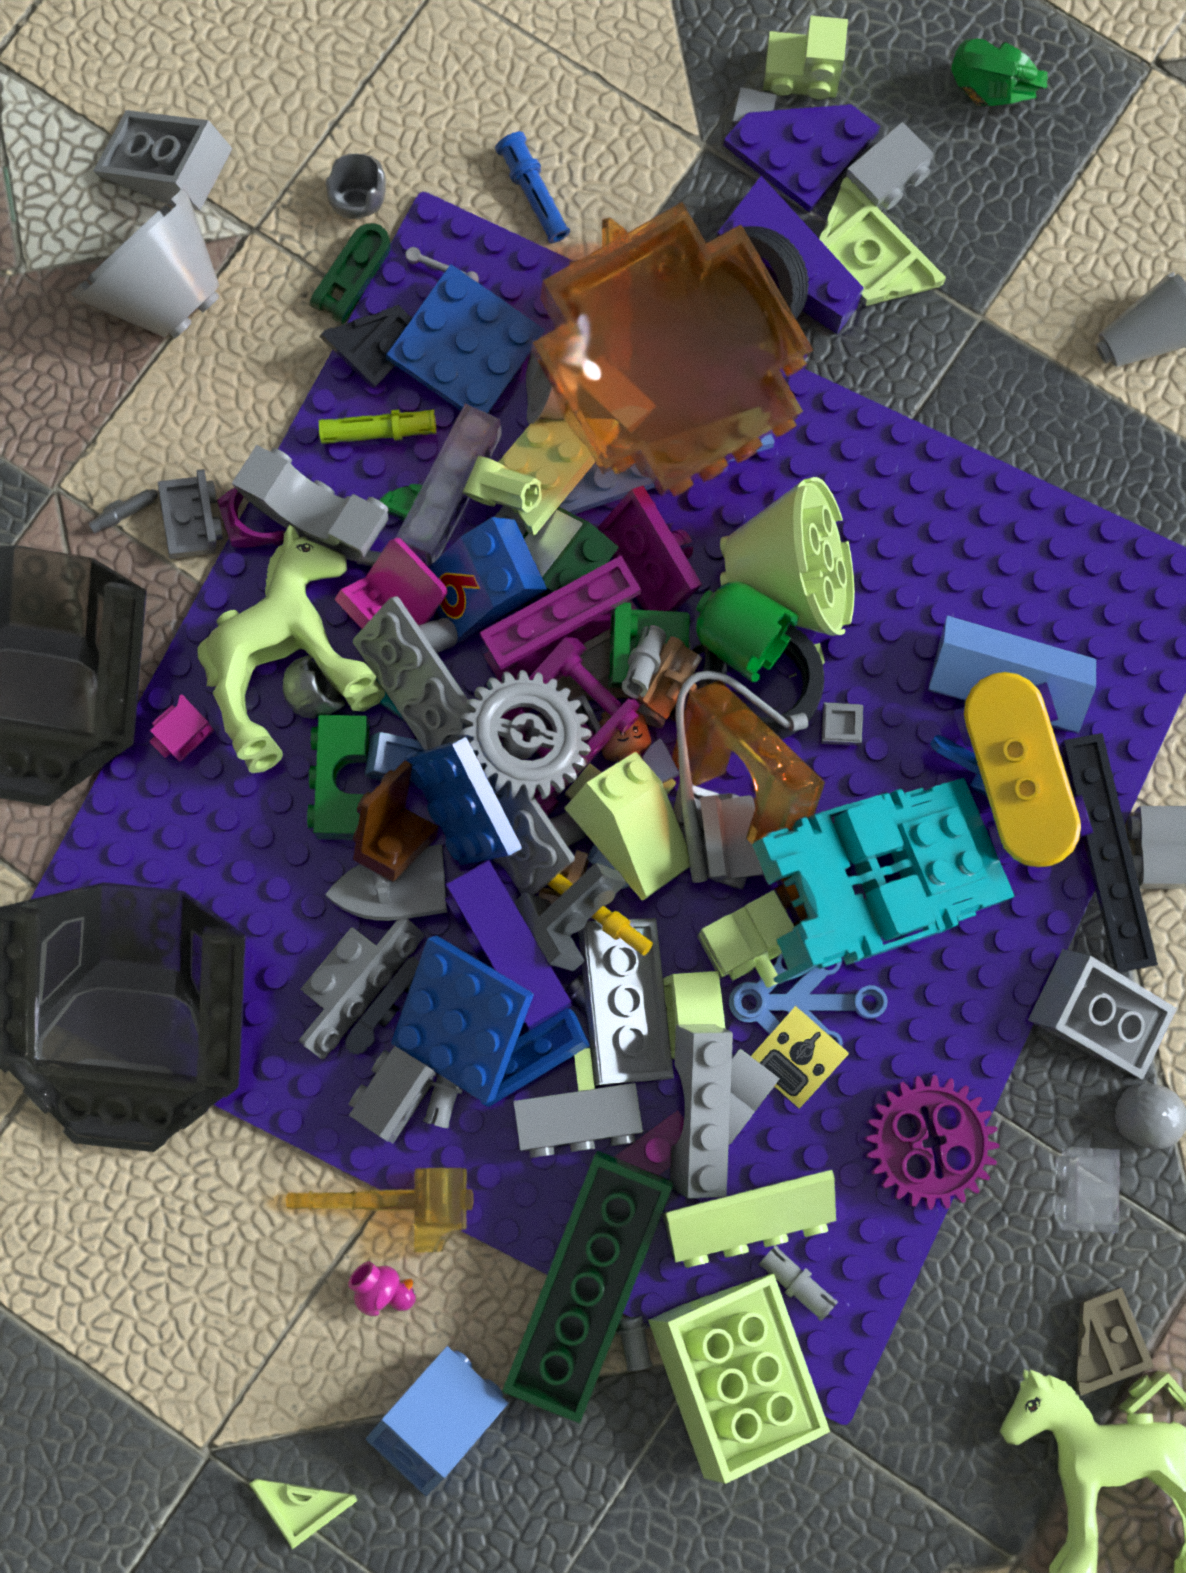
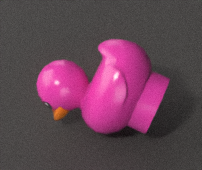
M370 1261L365 1262L353 1272L348 1282L349 1288L355 1292L354 1301L356 1307L360 1312L368 1316H378L379 1310H382L388 1303L397 1311H407L412 1308L416 1300V1293L412 1288L413 1280L408 1278L400 1283L398 1273L390 1266L376 1267Z

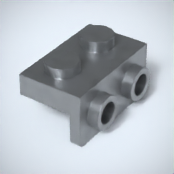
M204 469L196 470V477L158 481L169 559L216 553V540H222L220 517H212L210 504L217 503L214 481H206Z

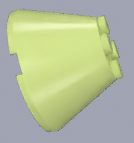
M818 477L802 480L732 534L722 537L720 547L725 559L726 571L721 573L720 582L721 586L734 581L746 583L799 616V621L795 626L836 636L844 634L845 629H842L843 625L851 624L854 610V575L849 542H841L836 525L837 521H842V516L833 494L823 480Z

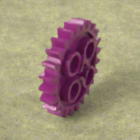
M937 1075L930 1076L928 1086L925 1087L922 1079L918 1076L913 1078V1090H910L904 1082L898 1084L899 1097L890 1091L884 1094L889 1103L888 1107L881 1104H876L873 1107L881 1116L880 1120H867V1124L876 1129V1134L864 1137V1141L875 1144L876 1149L867 1153L866 1158H878L880 1163L871 1171L872 1174L884 1172L887 1177L882 1182L881 1187L887 1188L895 1184L897 1188L894 1198L898 1200L906 1193L910 1194L909 1206L915 1207L920 1199L924 1198L926 1210H933L935 1200L938 1198L943 1209L950 1208V1196L952 1195L959 1203L966 1202L964 1189L973 1194L980 1192L975 1183L976 1178L989 1181L990 1176L983 1170L984 1165L997 1164L996 1160L987 1155L988 1150L999 1148V1144L988 1141V1135L996 1132L998 1128L995 1126H985L984 1123L992 1112H978L976 1108L981 1103L982 1098L977 1097L970 1101L966 1099L969 1090L967 1085L960 1088L957 1092L953 1091L954 1079L952 1078L947 1079L943 1087H939ZM922 1106H925L928 1110L931 1136L939 1137L941 1145H937L934 1151L942 1170L943 1176L941 1179H938L935 1175L932 1149L924 1148L922 1140L927 1139L929 1135L921 1115ZM942 1107L952 1109L956 1115L955 1126L950 1130L942 1128L937 1121L938 1111ZM902 1115L912 1117L917 1124L916 1133L911 1138L902 1136L897 1129L898 1119ZM952 1147L960 1148L965 1154L966 1162L960 1170L952 1169L947 1163L946 1156ZM913 1155L921 1157L926 1164L925 1174L919 1179L913 1178L906 1168L908 1159Z

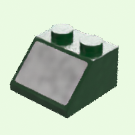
M561 507L555 510L535 536L530 535L527 530L522 535L546 585L547 590L540 594L543 598L606 564L619 548L591 523Z

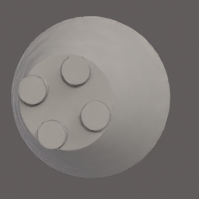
M181 189L169 200L174 206L172 210L167 205H164L90 274L88 279L92 285L85 280L71 295L80 302L162 337L170 334L176 339L191 325L192 321L188 316L193 311L199 308L203 313L219 298V295L215 292L219 287V282L189 195L184 189Z

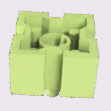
M773 890L734 913H730L703 928L697 938L715 971H719L720 979L729 974L733 981L750 972L755 967L765 986L770 988L777 984L773 978L778 975L770 960L782 954L776 939L792 931L794 925Z

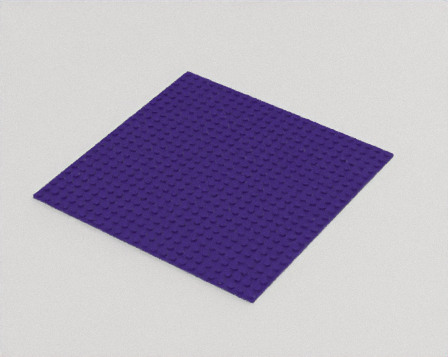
M420 192L417 195L390 244L391 249L387 258L365 289L347 323L367 315L379 313L396 305H399L411 318L414 317L445 273L420 262L417 264L409 263L406 258V251L411 247H416L423 256L448 266L452 264L457 269L466 273L470 271L475 272L479 277L478 283L544 328L545 332L542 337L549 338L553 343L556 363L572 373L574 377L602 356L656 406L655 410L631 435L618 424L619 434L595 463L762 408L774 439V446L772 448L646 490L669 530L672 532L682 529L688 533L692 540L688 544L681 545L680 548L693 547V554L687 560L695 570L702 586L676 611L688 612L690 615V650L701 644L696 632L697 619L700 614L696 607L708 590L715 592L721 586L720 576L722 572L726 571L725 559L720 547L721 538L732 534L806 478L818 477L823 480L836 500L842 516V521L836 522L841 542H849L852 558L854 610L851 624L843 625L842 629H845V633L841 635L830 636L794 626L797 630H801L807 635L814 645L820 643L825 660L823 664L825 680L823 694L814 715L808 722V727L776 742L755 743L746 741L732 735L731 732L726 731L718 723L704 695L696 711L684 721L692 785L718 794L732 793L739 797L750 795L752 798H755L789 783L804 816L808 818L813 814L877 795L890 794L898 789H902L904 793L920 788L926 791L932 787L964 778L993 844L988 822L994 821L988 797L970 787L976 773L937 753L930 745L935 735H941L965 748L954 714V710L965 707L963 705L964 700L927 691L945 618L950 616L1096 659V688L1079 733L1074 734L1055 728L1052 729L1069 784L1070 780L1061 743L1067 739L1103 733L1124 825L1126 824L1186 693L1185 546L757 346L733 347L722 342L720 343L708 335L705 330H702L701 326L696 322L697 320L689 314L428 192ZM332 350L278 449L292 459L291 464L302 475L313 483L315 480L323 482L335 492L334 495L343 499L346 496L351 497L352 494H355L364 500H367L368 497H373L380 501L389 491L392 492L395 489L409 486V484H420L429 487L430 492L413 525L388 514L387 523L370 548L371 551L382 552L390 540L398 537L405 542L422 562H427V567L429 568L461 536L488 519L495 517L504 506L497 503L495 507L482 504L463 494V490L477 457H485V451L488 446L490 451L489 459L499 462L530 425L527 421L528 400L526 389V371L530 354L482 424H479L397 366H394L376 387H370ZM576 385L577 399L575 415L571 418L572 420L614 421ZM397 409L400 410V413L434 409L437 433L434 435L406 436L400 441H394V438H379L321 444L319 419H341L391 414V410ZM462 497H468L455 523L458 504ZM623 498L574 515L588 521L597 528ZM248 502L239 519L246 527L259 533L286 532L287 530L260 511L251 502ZM452 516H453V519H452V521H451V523H450V525H449V527H450V534H449L447 540H446V537H445V535H444L442 541L440 542V539H441L442 535L444 534V532H445V530H446V528H447V526H448V524H449V522H450V520H451V518H452ZM228 539L137 704L134 743L103 766L31 899L100 883L99 960L102 963L175 971L183 970L186 893L246 934L239 1086L214 1105L548 1275L595 1153L598 1150L614 1157L632 1144L611 1146L610 1139L594 1141L595 1149L571 1152L570 1145L554 1147L555 1155L530 1158L529 1151H520L514 1101L578 1092L574 1056L490 1107L481 1104L478 1098L462 1089V1094L457 1093L448 1129L423 1122L434 1086H431L394 1144L349 1116L353 1110L349 1102L362 1084L366 1087L369 1086L376 1075L372 1071V1067L384 1050L390 1053L394 1048L391 1041L408 994L403 992L394 1003L399 1008V1011L385 1028L379 1023L374 1028L375 1041L370 1047H367V1051H364L363 1054L353 1055L352 1052L349 1053V1050L346 1049L345 1039L348 1038L347 1035L351 1034L350 1031L364 1013L357 1018L340 1039L338 1045L324 1059H320L299 1041L324 1010V1008L300 990L351 927L377 945L397 920H372L355 916L342 910L326 897L329 889L344 874L359 865V863L353 860L355 842L353 840L318 839L313 833L314 828H308L307 825L308 805L315 804V789L309 788L310 765H316L317 750H311L312 727H318V717L314 719L304 718L300 714H296L289 707L284 698L283 679L286 669L296 659L310 655L300 648L286 658L260 664L253 670L245 694L247 715L251 722L267 730L283 753L282 759L275 766L264 772H249L245 761L237 757L232 740L225 732L222 712L213 695L216 686H206L207 677L205 669L198 660V646L218 627L217 619L223 613L236 610L240 614L266 597L265 587L270 558L278 546L283 545L266 544L240 548L232 547ZM347 560V570L340 577L310 581L306 585V595L321 617L332 649L342 658L361 661L367 665L353 644V639L362 629L334 599L341 589L365 578L372 566L357 564L355 561ZM540 594L455 644L452 648L437 653L468 700H479L474 695L476 688L484 687L489 690L487 687L488 679H497L483 655L489 651L480 637V632L542 599L543 597ZM636 597L631 599L637 610H644ZM435 611L428 622L440 619L437 611ZM705 652L699 654V656L702 657V660L696 668L694 674L697 672H703L705 665ZM783 652L769 670L762 666L756 672L760 675L759 680L756 682H751L728 665L726 675L741 683L780 715L792 709L800 698L803 686L801 671L793 659ZM700 680L695 682L697 688L699 686ZM726 683L727 693L735 705L748 714L765 718L770 717ZM687 693L684 710L691 702L694 694ZM182 694L209 722V725L215 731L179 762L172 754L164 758L149 740L154 737V734L150 731L154 727L152 723L171 705L176 707ZM341 695L340 699L345 701V705L330 714L367 716L370 723V737L378 732L418 740L404 720L380 704L364 712L353 711L346 699ZM624 698L617 700L623 705L627 699L634 698ZM595 700L588 701L599 722L602 719L601 714L605 710ZM824 702L863 705L862 743L860 746L821 744L822 706ZM532 709L529 713L537 716L541 712ZM668 716L662 728H655L649 725L647 727L651 737V745L661 738L679 771L676 722L672 721L670 716ZM972 746L965 748L974 753ZM600 750L589 763L599 771L604 772L619 761L606 760ZM535 753L530 758L520 760L534 761L541 757ZM351 763L340 770L336 784L337 788L344 793L364 795L368 791L373 792L380 785L381 781L364 775L366 763ZM680 776L673 778L676 781V785L667 795L673 810L680 784ZM410 782L405 809L439 826L437 838L429 846L442 844L447 897L450 895L446 884L488 860L460 865L458 860H455L448 852L445 844L447 838L440 825L436 824L429 815L427 809L428 801L422 789H419L413 782ZM570 783L556 798L560 803L547 816L548 819L566 812L564 808L571 800L565 796V792L573 783ZM1081 834L1073 852L1063 861L1052 866L1039 868L1027 866L1013 859L1012 856L1000 860L1015 897L1003 903L976 911L975 916L959 921L957 926L942 933L846 965L842 957L839 970L833 975L826 976L810 994H857L861 988L873 985L881 988L886 994V1010L874 1019H865L859 1016L856 1011H810L829 1031H835L841 1036L843 1041L842 1047L849 1054L800 1109L774 1086L736 1138L728 1145L726 1197L829 1170L833 1172L836 1221L826 1223L828 1227L827 1232L804 1237L803 1230L787 1233L788 1242L778 1244L777 1246L800 1269L804 1270L807 1268L812 1273L810 1278L833 1299H836L838 1303L820 1322L818 1317L794 1295L791 1298L784 1293L787 1289L778 1281L777 1284L824 1416L841 1425H847L851 1422L949 1209H943L938 1198L935 1200L933 1210H926L924 1198H921L915 1207L909 1206L910 1194L906 1193L902 1198L896 1200L894 1198L897 1188L895 1184L887 1188L881 1187L882 1182L887 1177L884 1172L872 1174L871 1172L874 1167L880 1164L878 1158H866L867 1153L876 1149L875 1144L864 1141V1137L876 1134V1129L869 1126L867 1120H880L881 1116L873 1107L876 1104L889 1106L884 1096L888 1091L899 1097V1083L904 1082L910 1090H913V1078L920 1076L926 1087L928 1086L930 1076L937 1075L939 1087H943L947 1079H954L953 1091L955 1092L967 1085L969 1090L966 1099L970 1101L977 1097L982 1098L981 1103L976 1108L978 1112L991 1111L993 1113L1034 1024L1028 1021L1062 949L1068 950L1095 891L1086 848ZM586 835L585 838L567 847L574 856L578 850L587 853L589 857L594 843ZM891 853L876 858L880 868L895 864ZM490 859V863L513 902H515L522 894L506 870ZM850 861V867L845 869L848 878L858 876L855 865ZM589 862L586 871L592 867L591 862ZM689 867L643 901L629 886L620 889L616 893L615 898L604 907L612 913L618 911L627 919L656 918L663 978L672 974L715 971L697 938L700 931L773 891V888L778 886L776 881L768 884L763 873L760 876L747 877L743 890L716 882L710 878L704 882L695 883L692 882L691 868ZM899 872L884 876L886 883L901 879ZM862 884L853 885L852 888L855 895L862 893L864 899H866ZM546 885V886L544 887V888H547V889H550V890L555 891V890H554L553 888H551L549 885ZM448 905L447 913L407 918L424 933V938L407 959L413 956L420 961L427 939L437 935L485 965L490 966L486 956L480 959L477 958L464 934L470 928L466 921L458 925ZM789 908L785 909L791 922L794 923L795 921ZM590 917L587 921H596V920H594L592 917ZM80 919L65 922L46 940L40 1000L77 964ZM923 929L914 931L912 933L888 941H884L882 943L883 945L912 936L914 934L923 932ZM197 932L196 978L216 1019V959L206 938ZM575 932L570 937L580 952L578 932ZM777 957L770 960L773 966L776 964ZM783 957L781 959V965L784 969L788 970V967ZM407 959L403 962V964H402V965L398 968V970L394 973V975L392 976V978L396 975V973H397V972L400 970V968L404 965V963L407 961ZM582 964L574 971L550 965L564 989L579 975H583ZM836 964L825 967L824 969L833 970ZM755 967L750 972L733 981L729 974L720 979L725 1029L733 1032V1055L739 1049H742L751 1056L770 1035L757 1022L745 1023L736 1019L729 1008V997L735 987L745 982L757 984L761 979ZM807 973L778 983L769 994H787ZM384 986L376 995V997L371 1001V1003L367 1006L365 1012L368 1010V1008L372 1005V1003L376 1000V998L380 995V993L384 990L386 986ZM95 990L78 995L56 1022V1025L130 1063L169 1068L175 1072L179 1088L205 1072L207 1056L192 1010L177 998L125 991ZM745 996L741 1000L742 1007L746 1010H753L756 1007V1000L752 996ZM865 996L862 1000V1005L866 1010H874L876 1008V1000L871 996ZM571 1000L572 1011L575 1012L590 1045L587 1016ZM770 1011L780 1023L788 1015L786 1011ZM526 1026L521 1028L518 1038L528 1032ZM672 1059L673 1079L632 1082L636 1083L643 1129L642 1134L635 1135V1141L677 1110L683 1118L685 1116L684 1091L680 1075L674 1065L675 1059ZM632 1083L595 1085V1089ZM922 1106L921 1115L929 1134L927 1139L922 1140L924 1148L932 1149L935 1175L938 1179H941L943 1176L942 1170L934 1151L937 1145H941L939 1137L931 1136L928 1110L925 1106ZM942 1107L938 1111L937 1121L942 1128L950 1130L955 1126L956 1115L952 1109ZM902 1115L898 1119L897 1129L902 1136L911 1138L916 1133L917 1124L912 1117ZM991 1115L984 1121L985 1126H987ZM952 1147L948 1151L946 1156L948 1165L952 1169L960 1170L966 1162L964 1152L957 1147ZM913 1155L908 1159L906 1168L913 1178L919 1179L925 1174L926 1164L921 1157ZM671 1167L662 1172L660 1176L670 1180ZM671 1189L662 1213L723 1197L687 1199L674 1189ZM953 1195L950 1196L951 1203L954 1198ZM661 1215L623 1314L629 1317L642 1316L643 1323H647L648 1327H650L649 1319L682 1304L768 1275L769 1273L758 1264L774 1246L764 1247L763 1240L747 1244L749 1250L747 1253L725 1258L722 1250L707 1254L708 1263L685 1268L683 1261L674 1262L663 1216Z

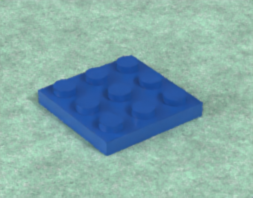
M450 264L387 353L386 359L470 418L482 424L531 353L536 342L544 334L545 329Z
M466 737L418 752L406 759L413 764L411 779L419 789H422L428 801L427 809L429 815L436 824L440 825L447 838L445 841L447 850L455 860H458L460 865L510 856L522 849Z
M439 936L430 937L425 944L391 1044L487 1104L496 1098L534 993Z

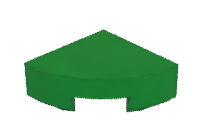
M409 484V486L395 489L392 492L389 491L381 498L380 502L388 507V514L413 525L430 492L429 487L420 484Z

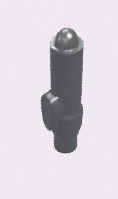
M146 489L124 502L116 500L106 506L103 512L88 524L94 534L103 529L113 527L123 519L154 503V500L158 497V491Z

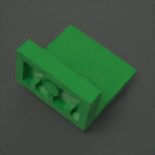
M623 603L612 609L610 618L608 688L622 689L623 681L629 670L628 658L630 652L637 648L641 631L645 626H648L649 630L651 625L663 629L666 633L664 644H667L672 636L679 638L689 648V613L632 610L631 603Z

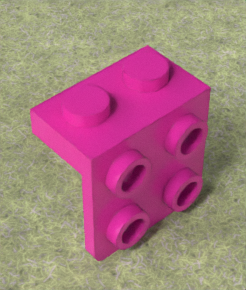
M397 537L388 542L367 576L341 589L334 600L363 629L389 598L398 596L416 624L421 625L427 623L447 595V588L405 542Z

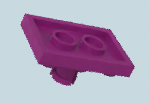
M643 485L631 489L597 527L600 532L619 547L612 557L615 559L622 556L641 588V594L636 596L644 610L676 612L702 586L695 570L687 560L693 554V547L680 548L681 545L692 542L690 536L682 529L672 532L669 530Z

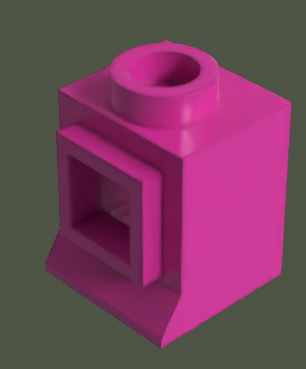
M181 694L177 706L171 705L152 723L154 727L150 731L154 734V737L149 742L164 758L172 754L181 762L215 730Z

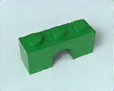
M319 715L318 727H312L311 750H317L316 765H310L309 788L315 789V804L308 805L307 825L308 828H314L313 833L318 839L353 840L360 815L357 813V807L363 794L344 793L337 788L336 781L340 770L346 765L366 763L370 740V723L367 716Z

